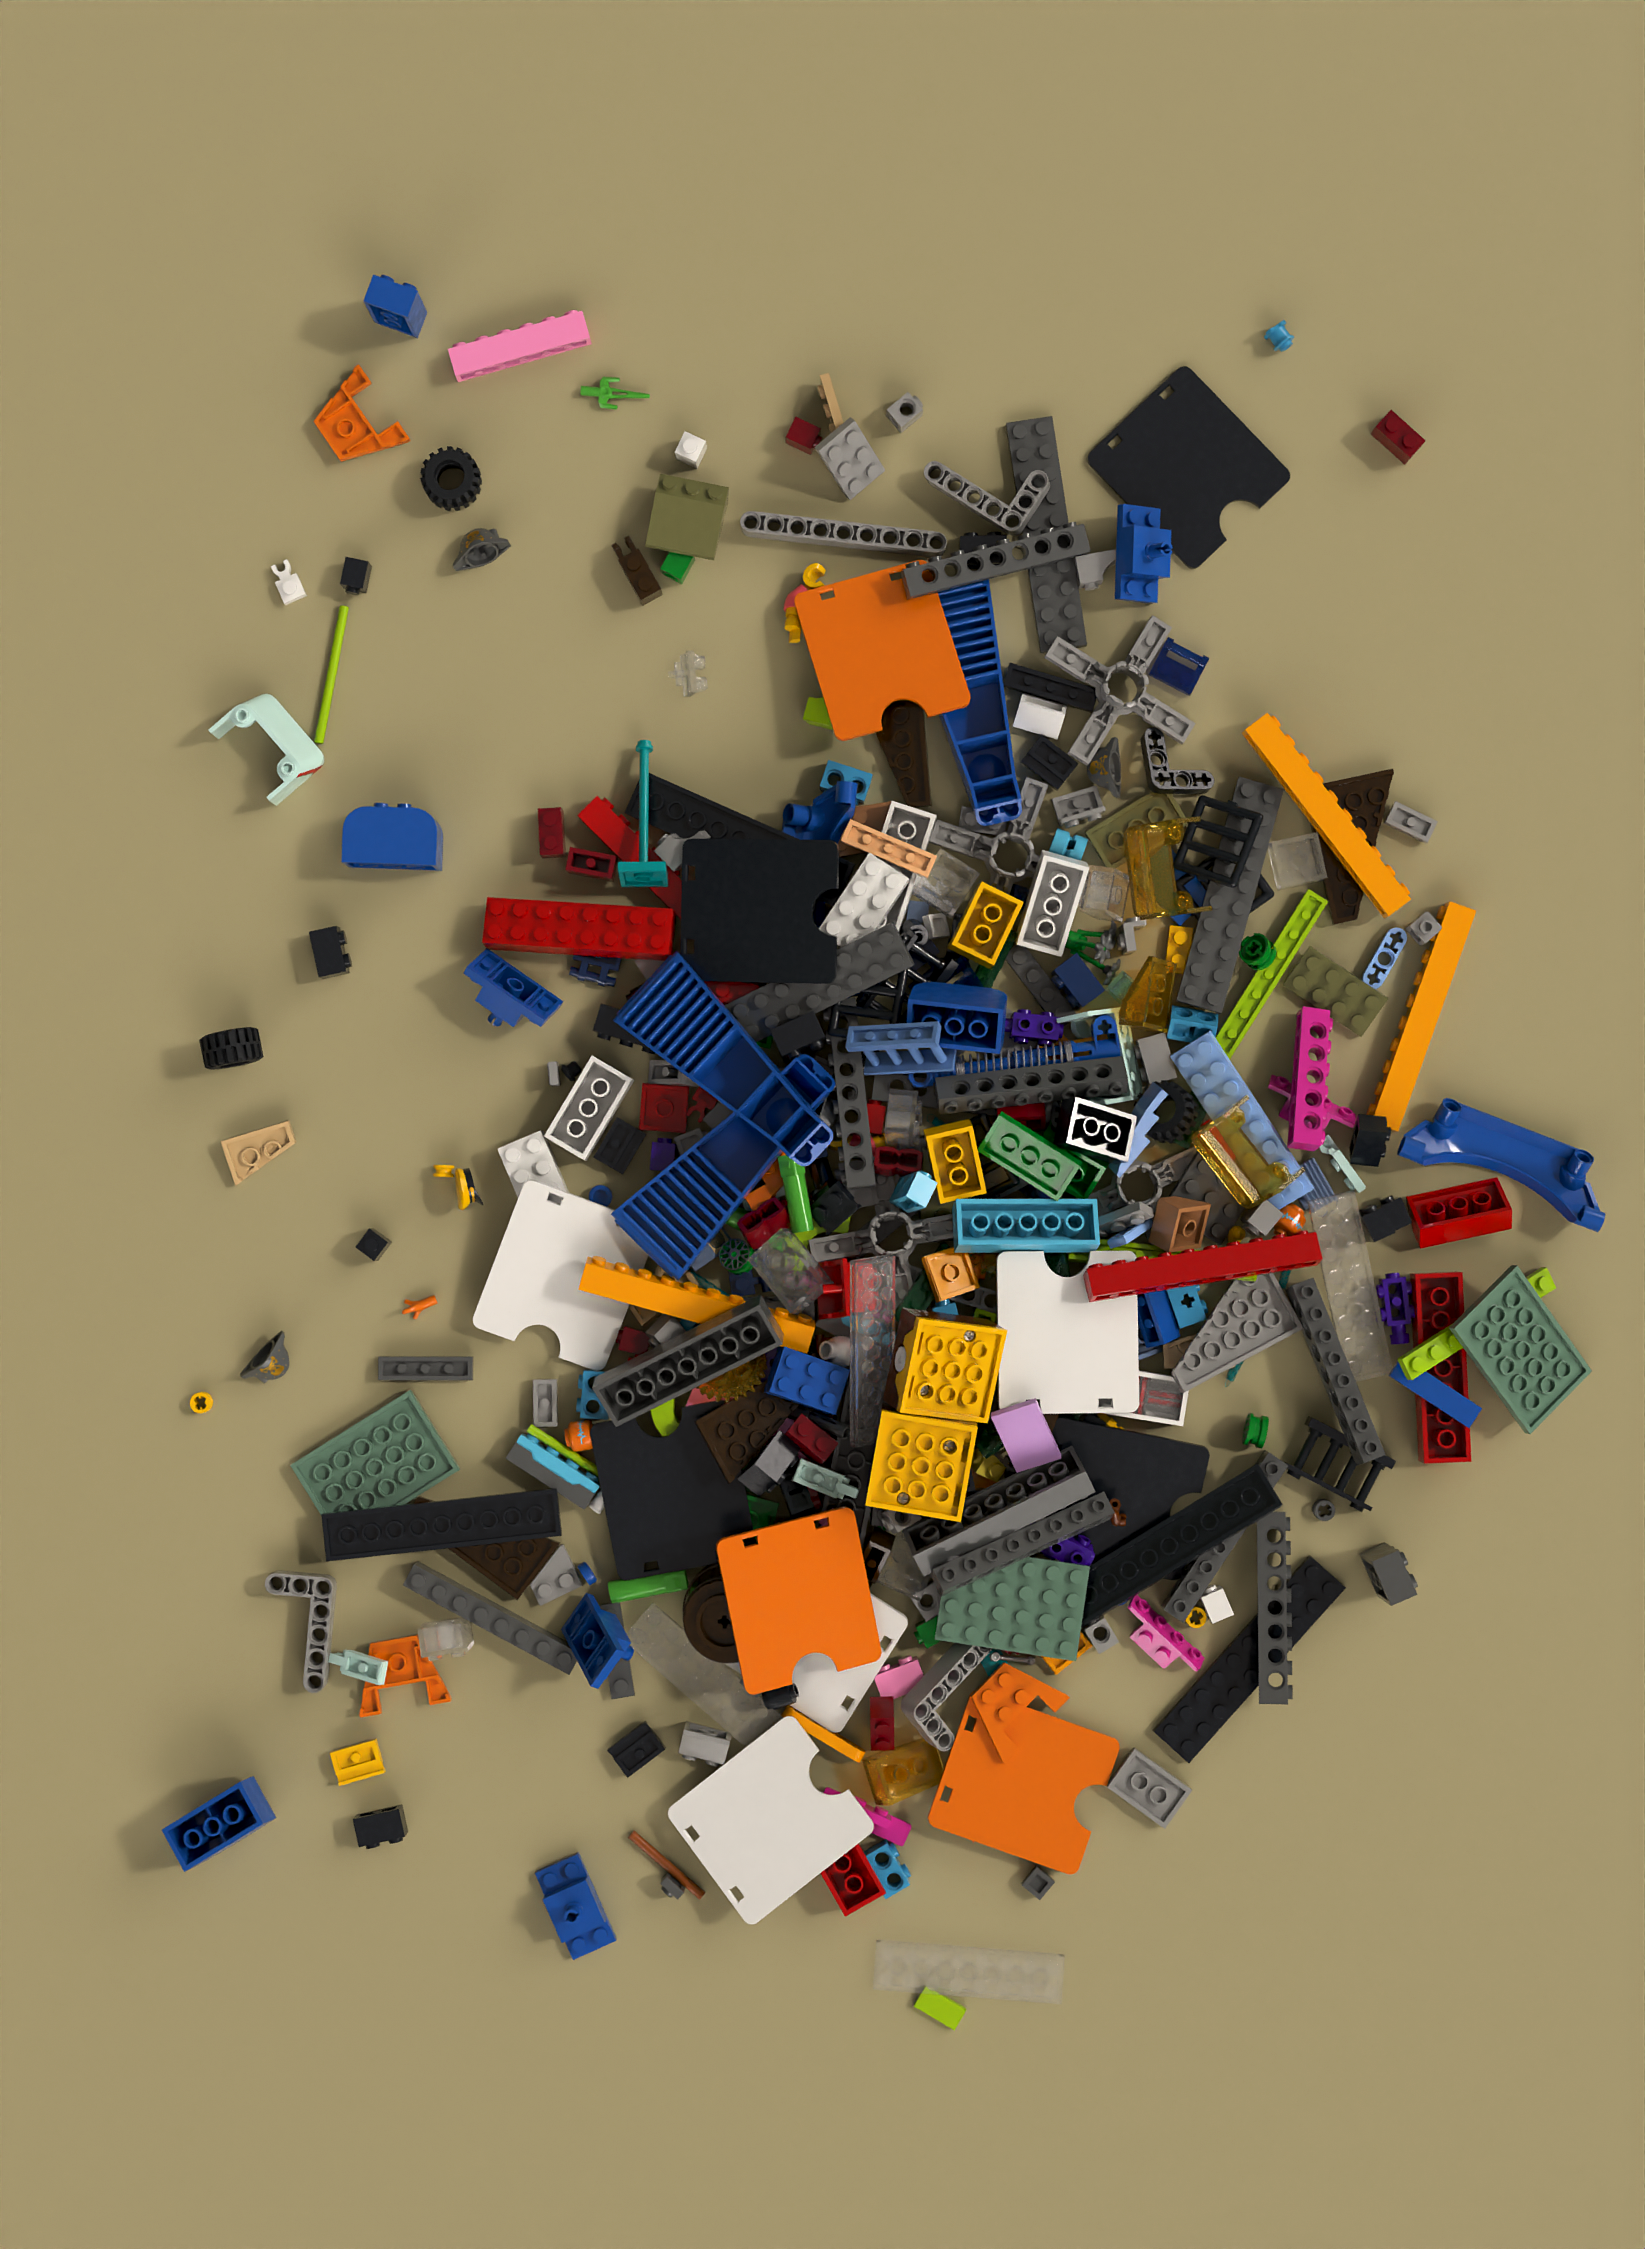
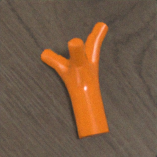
M435 1295L419 1301L405 1299L404 1303L410 1305V1307L402 1310V1314L414 1312L413 1319H417L424 1309L438 1304Z

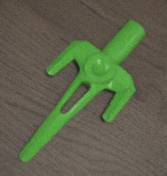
M603 377L600 380V387L581 386V395L599 397L600 408L617 409V405L607 403L608 399L650 398V394L609 387L608 382L620 381V378ZM619 392L626 393L627 395H613L612 393Z

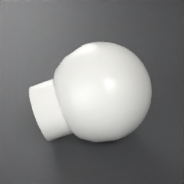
M846 1336L832 1337L829 1341L822 1342L819 1347V1355L822 1359L844 1368L853 1363L857 1354L854 1342Z

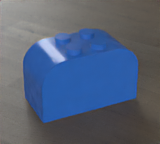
M374 803V807H359L349 813L343 824L341 862L349 868L442 871L443 831L439 823L429 813L422 809L414 808L411 804L401 803L397 804V807H389L387 803Z
M940 982L920 983L913 987L908 998L907 1023L939 1021L942 1026L939 1040L941 1048L1000 1054L1004 1043L1007 995L1000 990L986 987Z
M252 1776L240 1781L163 1828L162 1832L185 1872L216 1856L277 1817L255 1777Z

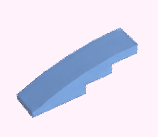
M1152 1082L1137 1102L1131 1113L1137 1116L1128 1162L1120 1164L1109 1163L1108 1167L1118 1177L1123 1175L1150 1143L1145 1134L1159 1119L1153 1112L1168 1095L1154 1082Z

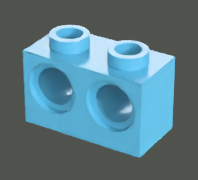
M917 1171L902 1176L889 1202L907 1213L926 1208L937 1182L932 1180V1176L924 1171Z

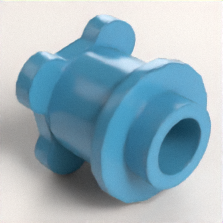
M1285 320L1270 328L1264 336L1266 340H1271L1275 346L1273 348L1275 351L1280 350L1283 352L1293 345L1292 340L1294 336L1290 335L1284 326L1286 324Z

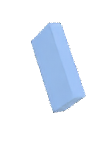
M1152 1219L1145 1220L1142 1224L1129 1226L1124 1231L1108 1239L1107 1243L1110 1249L1128 1244L1152 1227Z

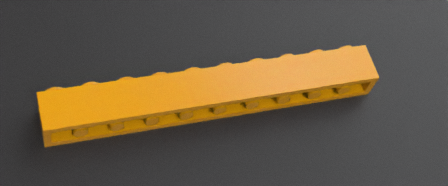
M1266 713L1246 728L1242 735L1383 918L1389 917L1411 900L1408 896L1410 894L1408 888L1403 883H1398L1394 877L1396 875L1394 870L1388 864L1385 865L1381 861V854L1378 849L1368 844L1365 840L1367 836L1360 827L1356 828L1351 822L1353 818L1345 808L1341 809L1334 792L1324 787L1322 784L1324 782L1323 778L1317 771L1313 772L1308 766L1310 763L1303 753L1299 754L1294 748L1295 742L1288 734L1284 735L1277 718Z
M1451 901L1445 903L1444 906L1441 905L1436 918L1439 919L1438 923L1442 926V929L1429 940L1431 941L1429 950L1425 949L1422 955L1421 963L1424 964L1421 972L1418 971L1415 975L1413 984L1416 987L1413 994L1410 993L1406 1000L1405 1006L1408 1009L1406 1015H1402L1397 1027L1400 1029L1397 1038H1393L1390 1045V1051L1393 1052L1390 1060L1386 1059L1383 1065L1382 1073L1385 1074L1382 1082L1379 1081L1374 1091V1094L1377 1095L1374 1104H1370L1366 1115L1386 1117L1387 1127H1391L1392 1132L1399 1131L1476 910Z
M599 1256L587 1257L578 1289L699 1324L746 1302L738 1295H723L719 1290L713 1288L705 1290L698 1288V1285L692 1282L680 1283L675 1281L673 1277L652 1275V1272L646 1269L634 1270L629 1268L627 1264L620 1262L615 1264L606 1262L605 1258ZM776 1307V1309L769 1308L784 1333L783 1344L780 1346L807 1354L815 1330V1320H812V1317L806 1314H791L787 1309Z

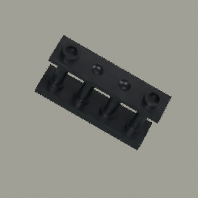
M911 929L901 935L907 950H911L932 964L935 969L931 976L926 978L910 967L908 968V977L918 984L925 982L946 983L959 965L956 960L948 954L944 958L939 959L917 944L915 941L918 936ZM889 978L875 984L876 986L896 988L894 984L888 981ZM906 992L903 1002L907 1004V1009L900 1016L899 1024L907 1023L908 998L910 995ZM860 993L857 997V1007L891 1011L874 1000L877 995Z
M1308 1416L1304 1424L1310 1427L1308 1430L1310 1433L1294 1465L1292 1466L1284 1462L1289 1465L1287 1467V1474L1297 1479L1303 1476L1351 1501L1349 1506L1360 1512H1363L1364 1508L1371 1511L1373 1507L1364 1502L1381 1469L1384 1470L1385 1467L1392 1469L1396 1461L1386 1455L1372 1460L1371 1464L1373 1466L1357 1497L1354 1498L1344 1493L1357 1466L1352 1455L1335 1487L1323 1482V1479L1339 1448L1342 1449L1343 1445L1349 1447L1343 1433ZM1322 1434L1331 1438L1329 1441L1331 1444L1313 1477L1302 1471V1468L1318 1437L1321 1438Z

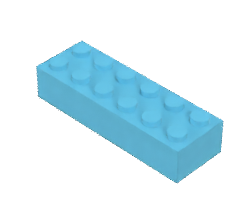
M956 1199L952 1206L954 1253H1001L1007 1251L1089 1253V1251H1096L1100 1245L1097 1199H1059L1058 1201L1055 1199Z

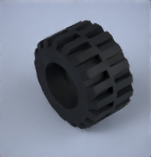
M447 446V450H443L442 447L437 449L439 452L437 454L430 453V459H425L423 462L425 467L421 468L420 472L422 478H420L429 499L437 507H444L447 511H451V508L459 511L460 506L463 505L465 508L469 507L468 502H475L477 499L475 495L480 494V485H482L481 473L475 460L472 459L468 452L464 453L458 447L454 450L452 446ZM450 468L462 470L464 472V480L459 487L446 490L439 486V477L445 470Z
M243 1027L205 1035L199 1039L204 1067L207 1069L215 1070L241 1066L259 1061L264 1057L257 1028Z
M1161 1080V1084L1155 1081L1154 1083L1168 1094L1161 1104L1166 1101H1175L1176 1111L1168 1122L1159 1124L1156 1121L1146 1135L1160 1143H1165L1166 1141L1170 1144L1175 1143V1139L1181 1141L1184 1139L1182 1135H1189L1191 1133L1190 1127H1195L1196 1122L1193 1120L1198 1118V1112L1194 1110L1197 1109V1104L1193 1101L1192 1095L1172 1081L1169 1083L1167 1080ZM1147 1085L1143 1088L1145 1092L1149 1088V1086ZM1139 1093L1137 1097L1141 1098L1143 1094Z

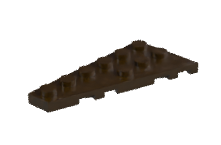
M897 700L885 709L881 719L883 729L875 733L893 771L906 805L913 808L932 806L924 710L913 701Z
M817 1352L810 1354V1356L821 1359ZM767 1380L694 1421L728 1484L735 1479V1476L750 1462L749 1460L765 1445L785 1422L786 1418L799 1406V1404L763 1392Z
M419 1496L414 1503L432 1502L433 1500ZM538 1538L448 1549L518 1600L560 1542L549 1538Z

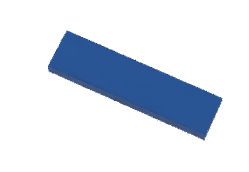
M1397 1361L1388 1375L1467 1428L1471 1427L1482 1410L1481 1407L1428 1372H1424L1413 1380H1407Z

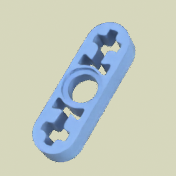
M1395 927L1385 933L1361 976V980L1369 984L1370 979L1367 978V975H1373L1376 968H1372L1373 964L1378 969L1385 970L1384 973L1381 971L1377 973L1376 980H1378V983L1370 985L1375 989L1383 984L1406 944L1407 934L1403 929ZM1398 933L1400 934L1398 938L1401 942H1396L1392 947L1396 952L1394 953L1391 949L1384 948V944L1390 946L1393 940L1390 934ZM1381 952L1389 954L1390 962L1388 965H1381L1378 962V955Z

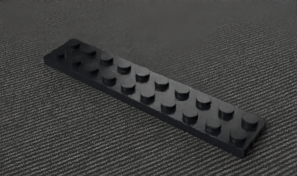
M649 773L648 824L670 834L676 833L681 838H690L699 831L705 830L711 836L710 839L800 840ZM639 781L625 810V814L638 820ZM839 857L838 888L825 891L817 899L834 906L843 893L856 864Z
M1257 1463L1092 1564L1089 1570L1081 1628L1283 1506L1282 1501L1259 1464Z
M557 1488L321 1514L326 1562L562 1536Z
M1310 1555L1291 1575V1579L1286 1581V1588L1291 1589V1603H1287V1612L1292 1613V1627H1287V1637H1292V1648L1346 1588ZM1273 1600L1269 1602L1267 1608L1271 1614L1276 1615L1281 1612L1282 1606L1280 1602ZM1258 1613L1153 1729L1163 1741L1188 1763L1193 1760L1259 1686ZM1274 1624L1268 1628V1635L1271 1638L1276 1639L1281 1636L1282 1629L1279 1625ZM1279 1649L1270 1650L1268 1653L1269 1660L1274 1663L1279 1662L1282 1659V1652Z

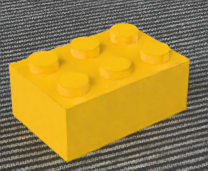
M981 881L976 886L947 948L988 969L994 966L1024 902Z
M966 1119L923 1129L933 1179L937 1182L935 1188L940 1204L986 1194L973 1125L970 1120Z

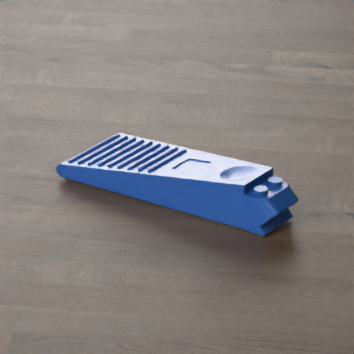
M988 579L938 592L971 696L970 703L965 708L940 714L939 717L976 820L983 826L1014 820L1022 813V799L1015 774Z
M678 951L670 955L616 1013L617 1016L613 1019L614 1022L765 1135L798 1165L808 1166L813 1163L833 1140V1131L818 1116Z
M806 1054L793 1059L782 1071L783 1075L814 1111H816L835 1087L833 1077L814 1058ZM733 1112L613 1211L611 1215L615 1218V1222L671 1278L674 1277L679 1281L776 1161L777 1156H780L783 1151L765 1135Z

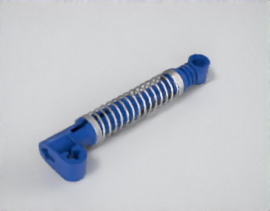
M1102 1015L1095 1018L1091 1024L1092 1041L1075 1043L1073 1040H1068V1042H1059L1057 1046H1054V1043H1052L1050 1047H1047L1046 1044L1042 1048H1039V1045H1037L1035 1049L1029 1046V1049L1024 1050V1047H1022L1020 1051L1014 1048L1012 1057H1010L1009 1049H1007V1057L1003 1058L1002 1052H1000V1058L995 1059V1055L992 1053V1059L990 1060L987 1059V1054L984 1052L985 1060L980 1061L979 1053H977V1061L975 1062L972 1061V1056L969 1054L968 1063H965L964 1055L961 1057L958 1055L955 1059L954 1071L925 1072L926 1079L922 1083L914 1080V1073H908V1080L912 1086L922 1088L933 1086L937 1077L1120 1056L1117 1025L1112 1017ZM1102 1021H1104L1105 1025H1109V1029L1105 1031V1034H1113L1112 1039L1097 1040L1098 1035H1103V1030H1098V1026L1102 1024ZM1089 1051L1087 1056L1073 1057V1053ZM1048 1056H1053V1060L1049 1061Z

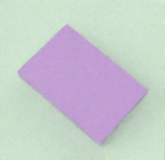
M1036 1398L991 1412V1419L1017 1473L1061 1459V1452Z

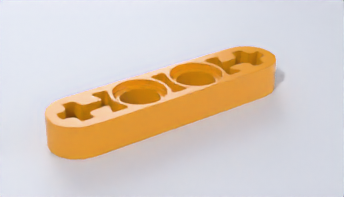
M790 1705L786 1706L781 1714L783 1718L793 1716L807 1733L856 1762L860 1763L866 1753L860 1746L838 1733L829 1731Z

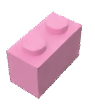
M911 1655L904 1656L898 1659L899 1663L892 1666L889 1663L883 1664L874 1678L881 1697L893 1696V1699L906 1695L922 1679L924 1674L917 1656L913 1658Z

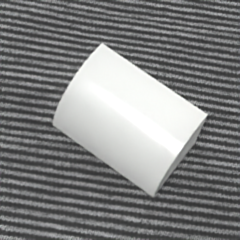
M1022 693L1013 727L1058 739L1067 705Z

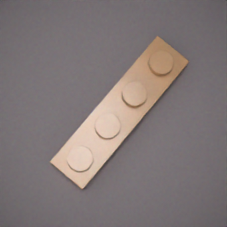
M851 819L841 839L842 843L868 854L870 852L882 860L927 879L937 859V856Z

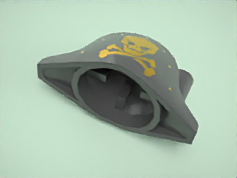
M484 528L474 529L463 537L460 543V551L453 563V567L456 571L487 565L511 547V544L507 539L499 538L498 532L494 528L490 530Z
M1113 737L1106 747L1098 748L1087 766V775L1093 783L1108 789L1116 798H1120L1121 762L1118 738Z
M282 1330L253 1357L240 1373V1377L244 1379L256 1377L261 1382L266 1383L268 1380L282 1377L289 1368V1355L284 1346L285 1334Z

